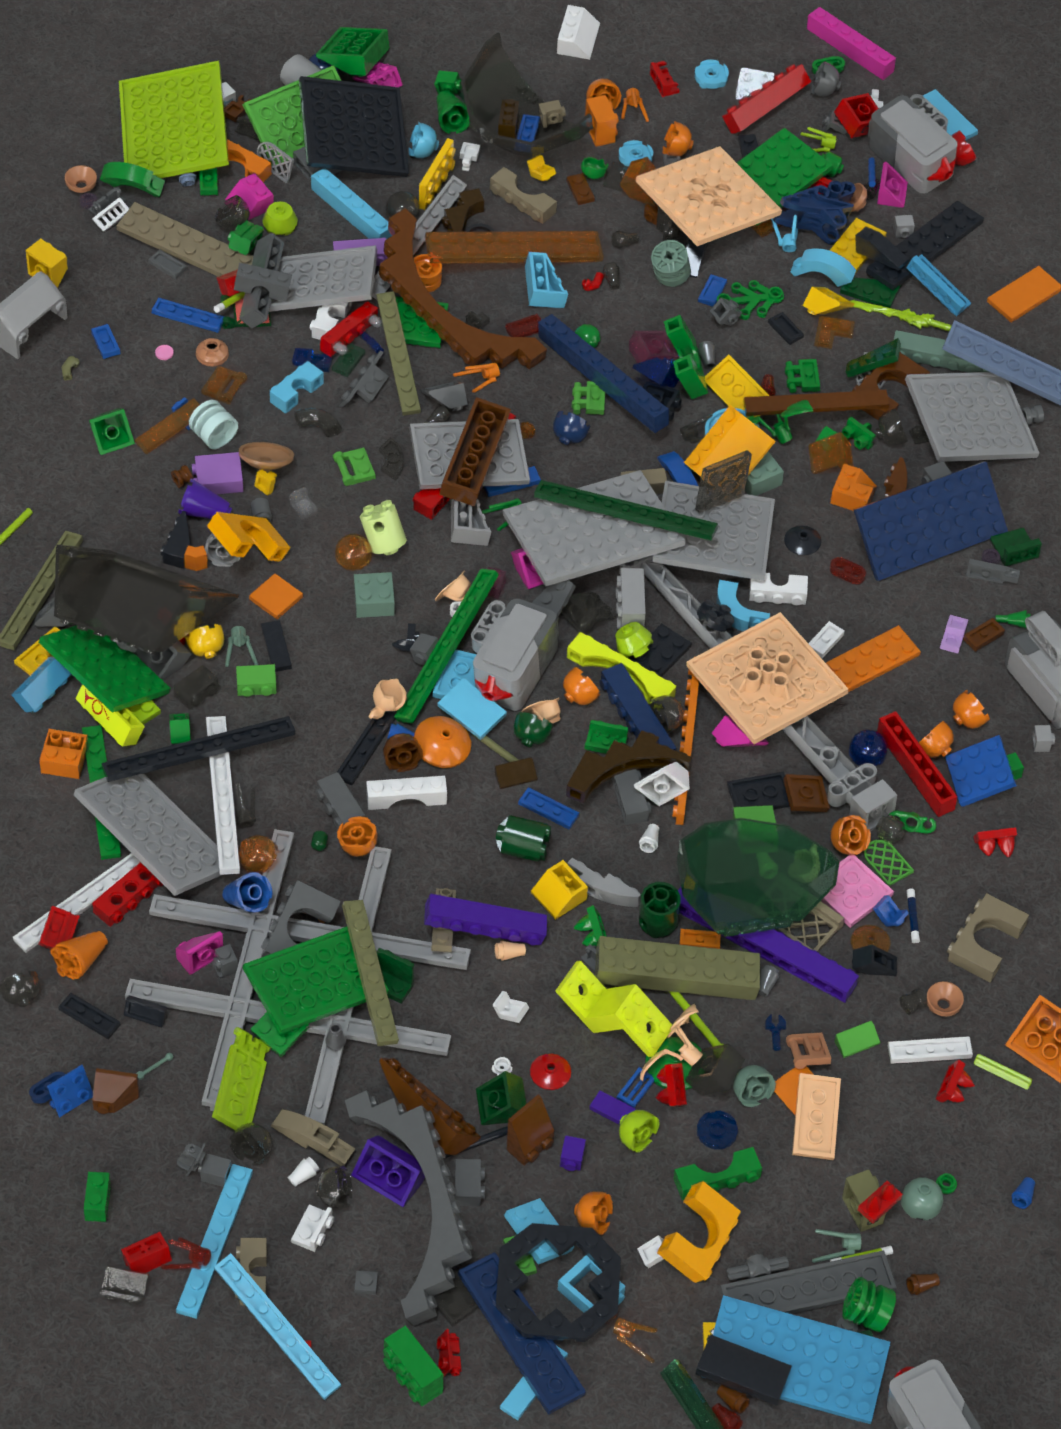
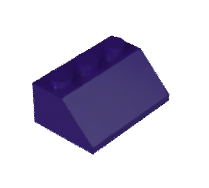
M379 1135L367 1140L351 1174L354 1178L401 1207L406 1205L425 1178L423 1170L415 1157Z

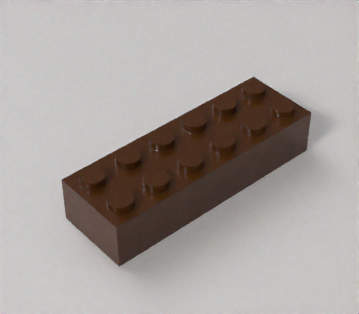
M476 397L444 476L439 495L475 507L508 423L510 408Z

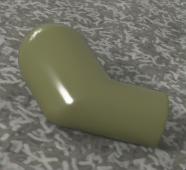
M74 356L68 357L61 367L65 381L72 379L71 368L79 365V359Z

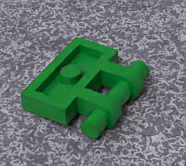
M816 359L798 360V365H793L792 361L785 363V375L788 378L786 383L790 393H795L797 386H801L802 392L820 391Z

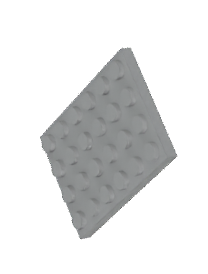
M376 245L281 257L278 271L292 274L286 302L272 299L269 312L371 300L378 252Z
M508 419L483 486L529 484L530 477L519 419ZM466 421L410 424L409 429L420 489L441 488Z

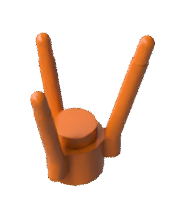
M636 88L628 89L626 91V98L623 99L621 119L625 117L627 104L637 107L639 104L646 122H649L639 90Z
M496 363L465 367L467 371L453 373V376L456 377L481 372L483 378L489 379L473 389V393L492 382H496V377L500 375L499 367Z

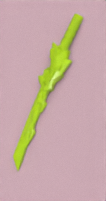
M851 300L855 308H860L869 313L873 311L883 313L888 317H899L900 320H904L910 326L913 325L919 329L932 326L949 331L951 328L950 324L933 320L934 314L916 315L910 309L899 311Z

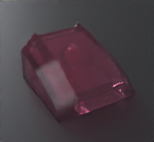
M634 331L629 340V351H631L637 361L638 367L660 365L679 358L665 331Z

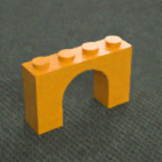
M216 512L207 525L231 556L245 557L252 545L255 544L268 560L280 562L291 548L266 518Z
M704 1181L692 1185L684 1200V1203L698 1213L707 1225L708 1240L704 1248L694 1246L678 1232L665 1236L657 1251V1254L695 1283L707 1280L712 1274L711 1269L720 1258V1251L728 1242L729 1234L737 1225V1218L741 1212Z

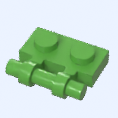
M587 381V387H581L582 384L576 382L572 389V395L574 396V400H572L573 413L580 414V409L586 408V414L604 415L605 392L594 382Z

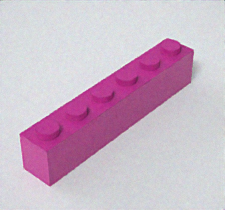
M818 7L808 15L807 30L880 79L884 80L894 72L896 57L821 7Z

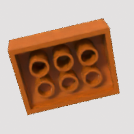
M1039 995L1005 1045L1061 1083V1009Z

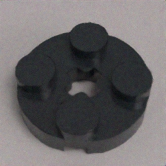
M705 599L697 610L699 619L701 621L705 619L708 622L707 626L714 630L725 632L728 628L730 630L734 624V617L730 613L731 608L727 605H719L709 599Z

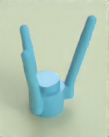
M797 215L793 217L792 233L785 234L783 238H781L777 223L772 218V224L778 238V246H782L785 252L795 251L798 229L796 228Z

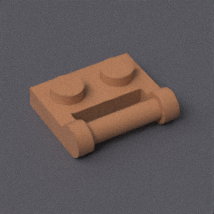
M822 1033L791 1034L786 1037V1043L791 1048L794 1056L793 1062L797 1069H803L806 1065L831 1064V1055ZM798 1044H803L807 1055L801 1054Z

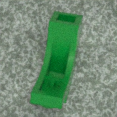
M125 162L105 164L100 177L101 181L113 187L119 185L133 186L155 197L160 196L165 180L153 175V171Z

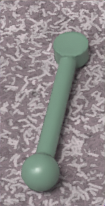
M167 1053L163 1059L143 1072L138 1071L136 1073L138 1074V1079L142 1080L144 1075L167 1060H172L173 1054Z

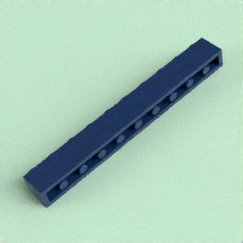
M553 314L538 322L539 338L594 382L651 431L656 433L669 425V409Z

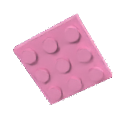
M855 855L847 856L809 885V890L824 904L844 917V923L850 928L871 913L873 907L884 895L892 897L894 893L887 884Z

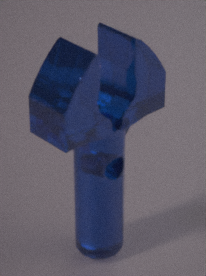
M364 332L361 335L362 339L376 353L380 350L384 351L368 333Z
M771 1014L765 1020V1030L772 1032L773 1050L779 1051L781 1049L780 1031L786 1029V1020L781 1015H778V1024L775 1026L772 1023Z

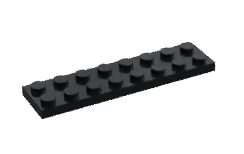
M957 200L896 245V247L909 258V262L914 256L917 255L919 257L921 254L931 262L981 225L984 217ZM877 261L873 262L866 269L867 274L891 290H894L913 276L907 269L909 262L899 271Z

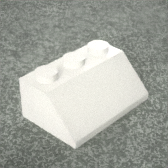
M567 6L558 37L557 54L590 60L600 22L585 8Z

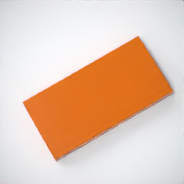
M1037 266L989 296L987 302L1012 323L1061 292V284L1040 266Z

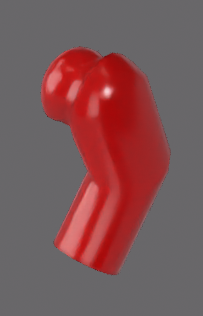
M597 272L593 281L590 279L586 281L584 279L582 281L583 289L592 291L600 288L604 274Z

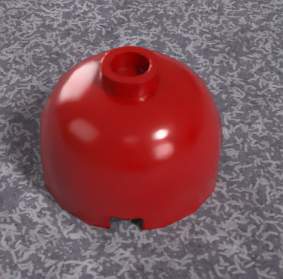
M959 130L951 136L957 141L955 165L965 166L975 161V153L971 145L965 141L966 137Z

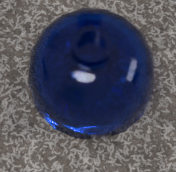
M867 729L854 735L850 741L848 753L853 759L852 761L858 766L866 763L877 766L885 761L888 746L885 738L879 732Z

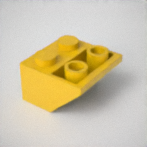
M562 860L544 873L531 890V894L556 920L587 900L588 886Z

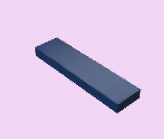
M158 298L152 308V314L219 333L223 324L224 316Z

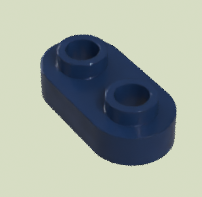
M54 1072L34 1084L29 1090L31 1100L36 1104H42L50 1100L51 1096L47 1086L64 1076L65 1073Z

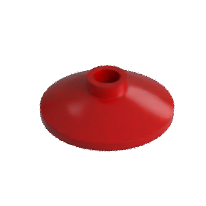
M544 1054L533 1061L530 1068V1076L533 1082L540 1088L556 1090L565 1086L570 1080L571 1067L566 1059L557 1054Z

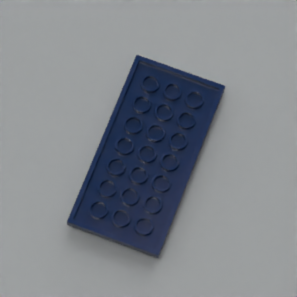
M986 461L853 509L876 581L990 539L991 536L1008 532Z

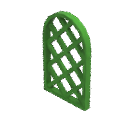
M871 841L868 848L864 850L866 861L888 886L914 872V869L887 841ZM877 843L884 844V848L876 847ZM867 849H872L873 855L866 854ZM876 850L883 851V855H875ZM885 852L893 853L892 858L885 857ZM874 858L882 859L881 864L874 863ZM884 860L891 861V866L883 865ZM894 861L901 862V867H894ZM883 868L890 869V874L882 873ZM892 870H900V874L893 875Z

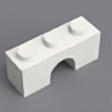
M352 302L319 307L316 319L312 320L310 324L312 338L320 340L321 336L338 324V319L332 317L346 318Z
M765 573L764 581L750 579L749 601L806 605L808 576L789 575L788 583L783 586L774 585L770 580V573Z

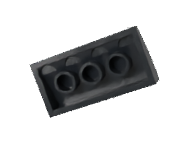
M710 1334L695 1374L777 1406L792 1365Z

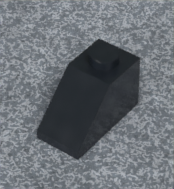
M871 944L853 950L852 969L868 975L897 976V957Z

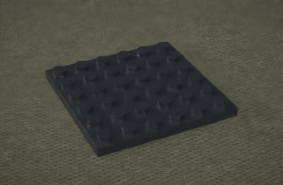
M300 76L299 89L306 163L308 167L401 177L408 176V160L399 87Z

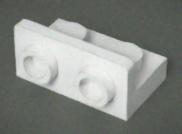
M309 1205L291 1239V1243L315 1252L317 1246H322L324 1242L325 1230L327 1228L330 1229L334 1222L332 1208L328 1207L324 1211Z

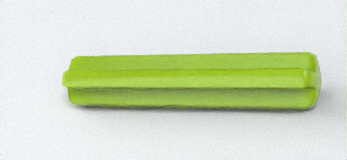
M981 1054L976 1056L974 1060L976 1066L1024 1089H1029L1031 1086V1078Z

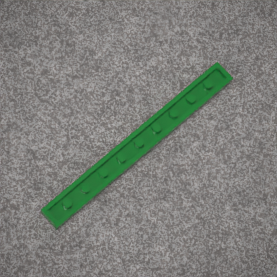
M480 569L409 690L405 704L395 714L394 717L398 722H414L498 578L499 574L496 570Z

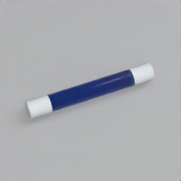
M908 889L907 899L912 943H919L915 890Z

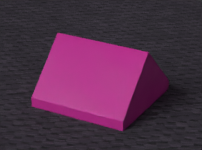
M887 162L883 163L877 204L903 208L908 182Z

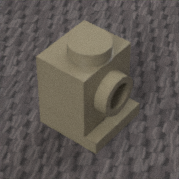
M559 100L539 104V116L543 128H546L549 124L563 122V117L566 116L564 106L561 107Z

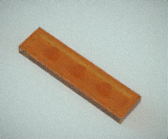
M193 398L136 438V444L145 454H148L188 426L190 416L200 404Z

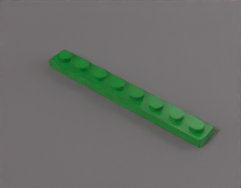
M101 725L82 728V733L87 735L86 760L90 783L105 777L102 763L107 762ZM95 817L101 860L120 858L119 840Z

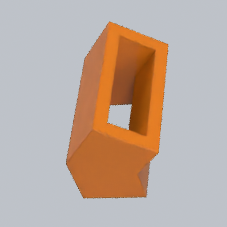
M188 546L184 554L185 568L194 571L208 568L207 554L204 546Z

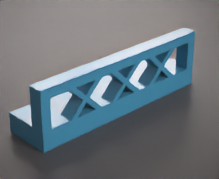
M922 254L919 257L916 255L911 259L907 269L955 316L971 305V302Z

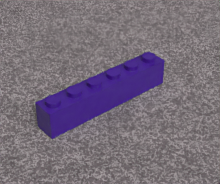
M430 894L425 903L424 925H430L435 928L441 927L451 929L452 931L468 932L473 935L480 934L490 936L491 938L507 939L512 942H524L530 945H541L547 935V915L436 894Z

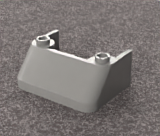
M41 271L36 273L0 303V348L17 359L20 358L19 346L28 340V328L44 314L51 310L64 320L68 318L66 299L45 273Z

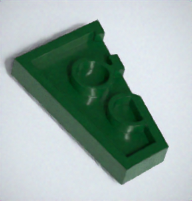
M853 278L851 283L842 285L840 293L874 305L891 308L901 285L891 290L876 279Z
M899 338L849 361L845 371L847 377L849 378L897 362L901 347Z

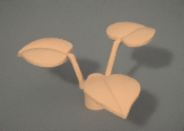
M695 1004L688 1007L676 1019L667 1036L669 1038L676 1032L684 1043L678 1050L681 1054H676L668 1049L659 1051L644 1065L640 1073L642 1081L648 1068L665 1054L674 1056L680 1061L684 1059L690 1066H693L703 1056L689 1041L680 1027L683 1024L689 1023L690 1015L698 1013Z

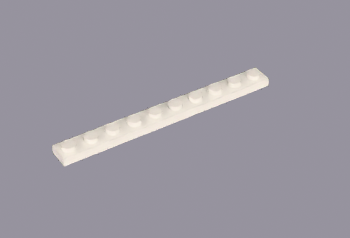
M226 716L206 717L207 736L227 732ZM229 752L209 757L220 875L240 874Z

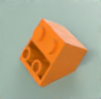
M49 729L39 760L41 773L80 779L85 761L87 735Z

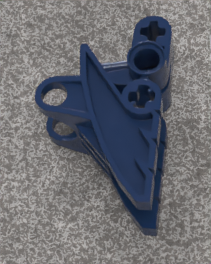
M831 181L828 187L819 185L782 197L781 205L789 208V210L781 212V215L774 217L773 221L792 228L793 217L797 215V229L813 230L826 243L835 244L839 239L837 229L845 227L854 207V204H851L850 201L856 190L855 185L848 181ZM827 234H832L835 239L828 238Z

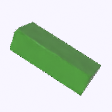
M872 1021L838 1033L835 1036V1044L843 1058L880 1044Z

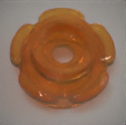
M530 422L521 423L522 438H532L535 435L534 425Z

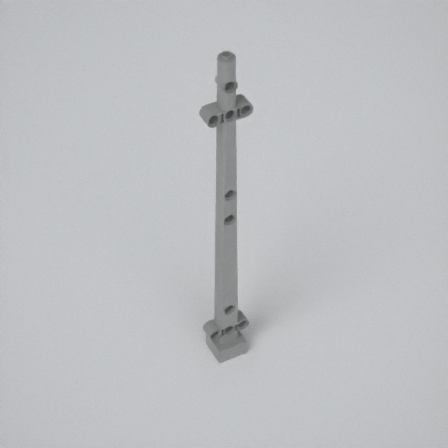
M653 555L620 565L619 574H621V568H644V575L710 649L732 638L727 631L714 630L707 626L708 622L705 619L702 621L699 619L697 610L701 603L663 564L652 562ZM808 716L782 729L830 783L827 801L831 806L839 807L848 803L850 805L849 816L855 815L863 818L866 821L867 829H870V831L887 822L889 813L895 811L897 794L883 779L875 783L877 768L873 764L866 763L857 768Z

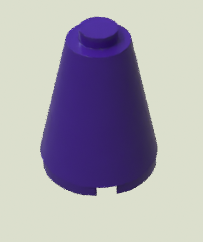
M191 479L190 483H192V486H187L181 502V507L184 508L178 511V514L186 511L187 516L211 519L216 512L231 513L232 508L229 507V502L196 480Z

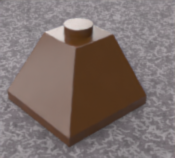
M96 1068L92 1100L95 1111L101 1114L115 1113L139 1098L138 1074Z

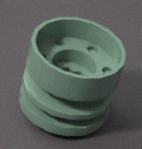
M675 240L663 241L655 246L652 251L651 260L656 279L661 284L670 287L679 286L686 282L690 276L691 266L685 246Z

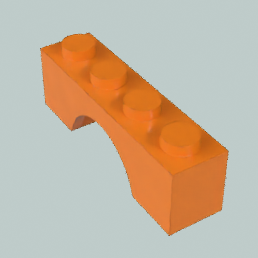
M227 139L229 161L242 164L245 167V177L255 173L264 182L272 174L271 162Z

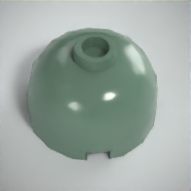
M749 1065L741 1069L733 1082L736 1097L747 1107L761 1104L757 1102L761 1099H769L776 1086L771 1073L758 1065Z
M926 1177L916 1178L904 1187L901 1206L910 1217L929 1220L940 1213L943 1205V1192L940 1186L932 1179Z

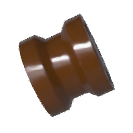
M186 465L181 466L179 470L171 471L172 479L178 488L183 487L185 483H190V480L193 479L192 473Z

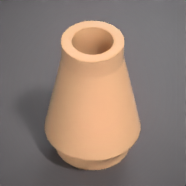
M500 941V943L495 944L496 959L504 961L518 956H525V944Z

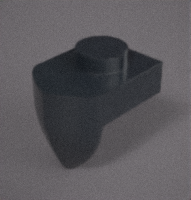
M408 623L407 639L397 640L392 643V646L404 652H411L410 648L419 637V631H416V624Z

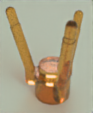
M619 1317L613 1333L618 1335L617 1340L625 1343L649 1362L654 1363L653 1358L627 1340L626 1337L631 1338L634 1329L656 1333L658 1329L633 1323Z

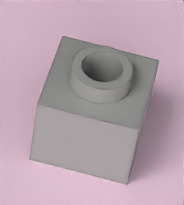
M912 215L895 216L893 225L895 238H907L913 234L915 225Z
M1035 725L1032 735L1034 752H1050L1051 745L1055 743V735L1051 733L1050 725Z

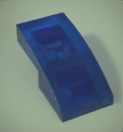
M295 348L292 364L299 367L309 361L322 372H329L332 357L326 354H314L313 349Z

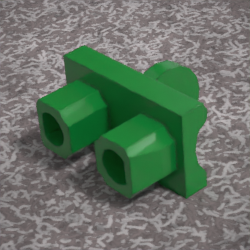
M853 417L847 420V424L841 433V436L845 439L852 437L855 447L859 450L864 447L867 450L871 449L876 435L871 431L872 425L867 422L863 425Z

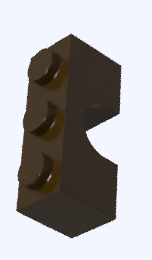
M513 99L502 100L498 123V143L515 144L519 101Z

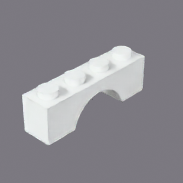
M445 776L367 781L368 810L388 809L393 803L404 799L420 800L426 806L446 805L447 787Z

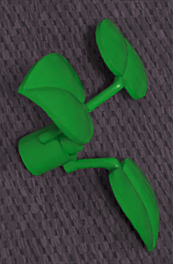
M801 400L787 407V410L781 413V417L779 414H776L778 423L774 425V430L759 416H747L746 418L755 425L760 422L782 444L793 438L788 424V417L800 413L813 412V408L808 400Z

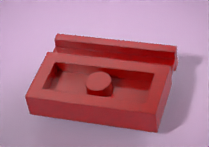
M51 906L38 945L52 949L58 943L72 939L80 916Z

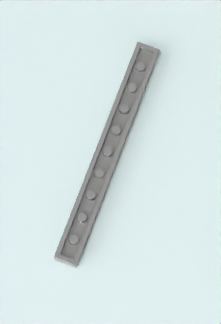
M454 175L416 222L413 237V256L441 221L442 217H444V209L451 208L458 199L459 192L465 190L467 184ZM379 271L374 277L372 297L376 300V294L385 293L391 286L387 281L381 279Z

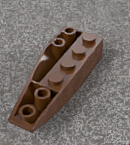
M380 1058L379 1062L395 1097L400 1104L403 1103L407 1112L421 1105L427 1111L432 1112L435 1118L433 1126L440 1135L438 1143L445 1154L457 1155L481 1138L476 1132V1128L467 1123L460 1112L453 1110L403 1068L398 1060L395 1058Z

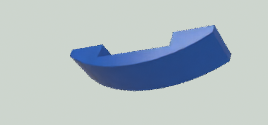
M675 451L657 457L674 482L698 486L689 467Z

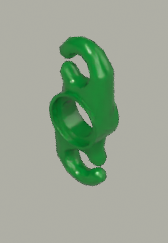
M895 810L890 812L887 817L888 823L894 826L895 823L892 821V817L898 816L900 821L896 823V826L903 827L908 832L929 834L936 829V821L933 818L929 819L931 827L925 828L923 824L928 820L927 817H920L915 812ZM914 818L917 821V825L909 826L906 820Z

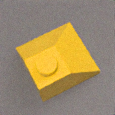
M811 287L803 306L808 309L807 312L817 315L851 308L854 306V303L826 287Z

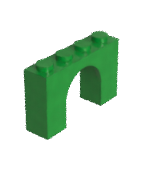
M681 315L665 320L664 325L667 336L680 358L673 361L677 377L691 399L707 394L708 389L696 339Z

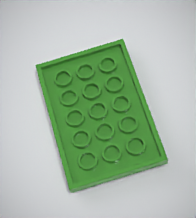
M334 65L307 76L341 81ZM299 80L243 103L247 116L261 143L270 142L291 158H293L294 151L305 146ZM263 144L264 150H267L266 145ZM270 150L272 156H276L274 150ZM268 151L265 152L267 157L270 158ZM280 156V157H279V158H280V161H281V163H283V162H284L283 157ZM274 158L275 164H279L277 158Z

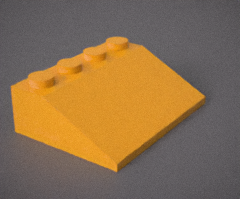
M730 405L684 463L714 488L735 492L776 441Z

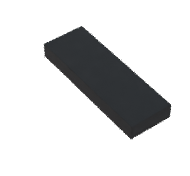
M280 620L261 623L271 665L275 664V672L292 669Z
M70 993L58 1007L61 1012L108 1040L121 1025L120 1021L73 993Z

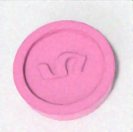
M161 345L155 350L156 357L160 360H168L174 354L173 348L169 345Z

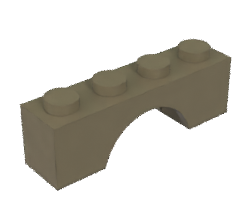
M503 167L490 178V190L494 194H498L507 203L513 204L521 212L531 216L533 220L543 224L556 213V200L545 193L529 195L521 192L517 188V175L507 168Z

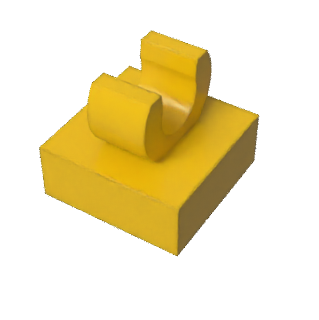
M263 469L259 470L254 486L266 495H270L273 492L277 474L272 471L267 473Z

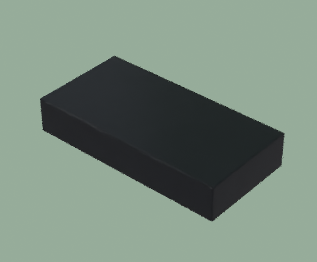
M783 312L768 319V323L789 345L804 338L803 332Z
M129 995L126 998L124 1016L162 1028L165 1023L167 1007Z

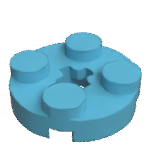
M704 60L695 68V80L701 88L715 89L724 87L728 81L729 70L725 64L722 66L717 60Z
M627 141L623 144V147L619 148L618 158L626 169L648 168L653 160V149L648 144L647 146L643 145L642 141Z

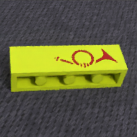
M82 684L76 696V700L104 727L105 731L122 747L136 745L145 726L128 708L112 713Z

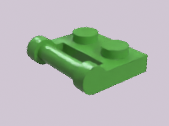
M365 448L344 453L339 451L333 454V459L339 466L345 486L376 479ZM349 460L354 476L349 474L344 461Z

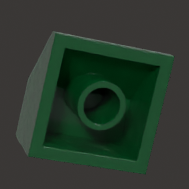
M507 1071L476 1088L481 1125L508 1123V1119L526 1105L523 1079Z

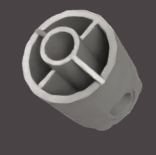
M297 54L285 62L281 70L280 81L284 85H288L299 80L300 76L307 77L322 69L304 56Z

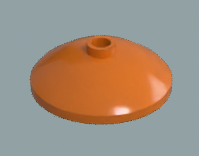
M434 716L427 718L418 725L414 733V737L423 750L422 759L435 767H456L466 760L471 750V739L467 730L456 720L448 717Z

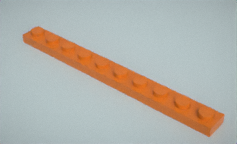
M689 670L688 675H692V678L687 680L686 690L690 691V695L686 694L685 706H688V710H684L683 722H687V724L682 726L681 737H685V742L681 741L680 752L691 756L699 680ZM687 791L674 798V801H678V805L673 807L672 816L676 817V825L684 824Z

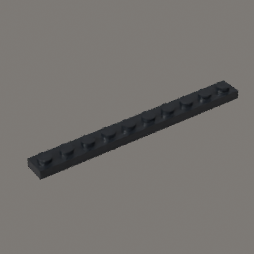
M286 716L103 762L102 770L107 782L293 736L295 735V728L290 717Z

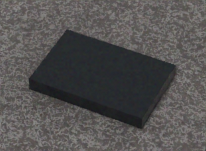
M784 771L727 781V787L734 807L773 805V810L790 807L783 780L785 776Z

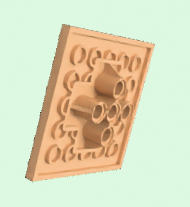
M720 146L636 177V182L696 246L780 216L782 209Z
M781 612L690 659L686 664L688 669L753 744L847 695L849 690Z

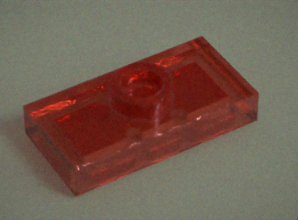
M537 313L505 324V329L510 337H526L538 333V322L542 319Z

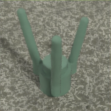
M242 626L233 627L231 629V637L228 638L229 644L225 666H229L233 644L241 647L245 643L254 665H258L249 636L246 635V629Z
M816 1229L815 1233L841 1237L842 1248H846V1250L814 1258L812 1262L815 1263L855 1254V1250L861 1249V1234Z

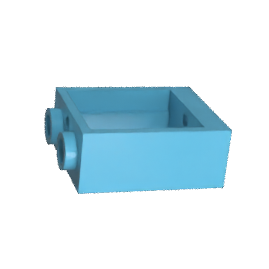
M587 1255L558 1281V1291L583 1313L594 1305L573 1286L591 1270L597 1276L602 1273ZM621 1282L619 1284L618 1305L625 1298V1285Z

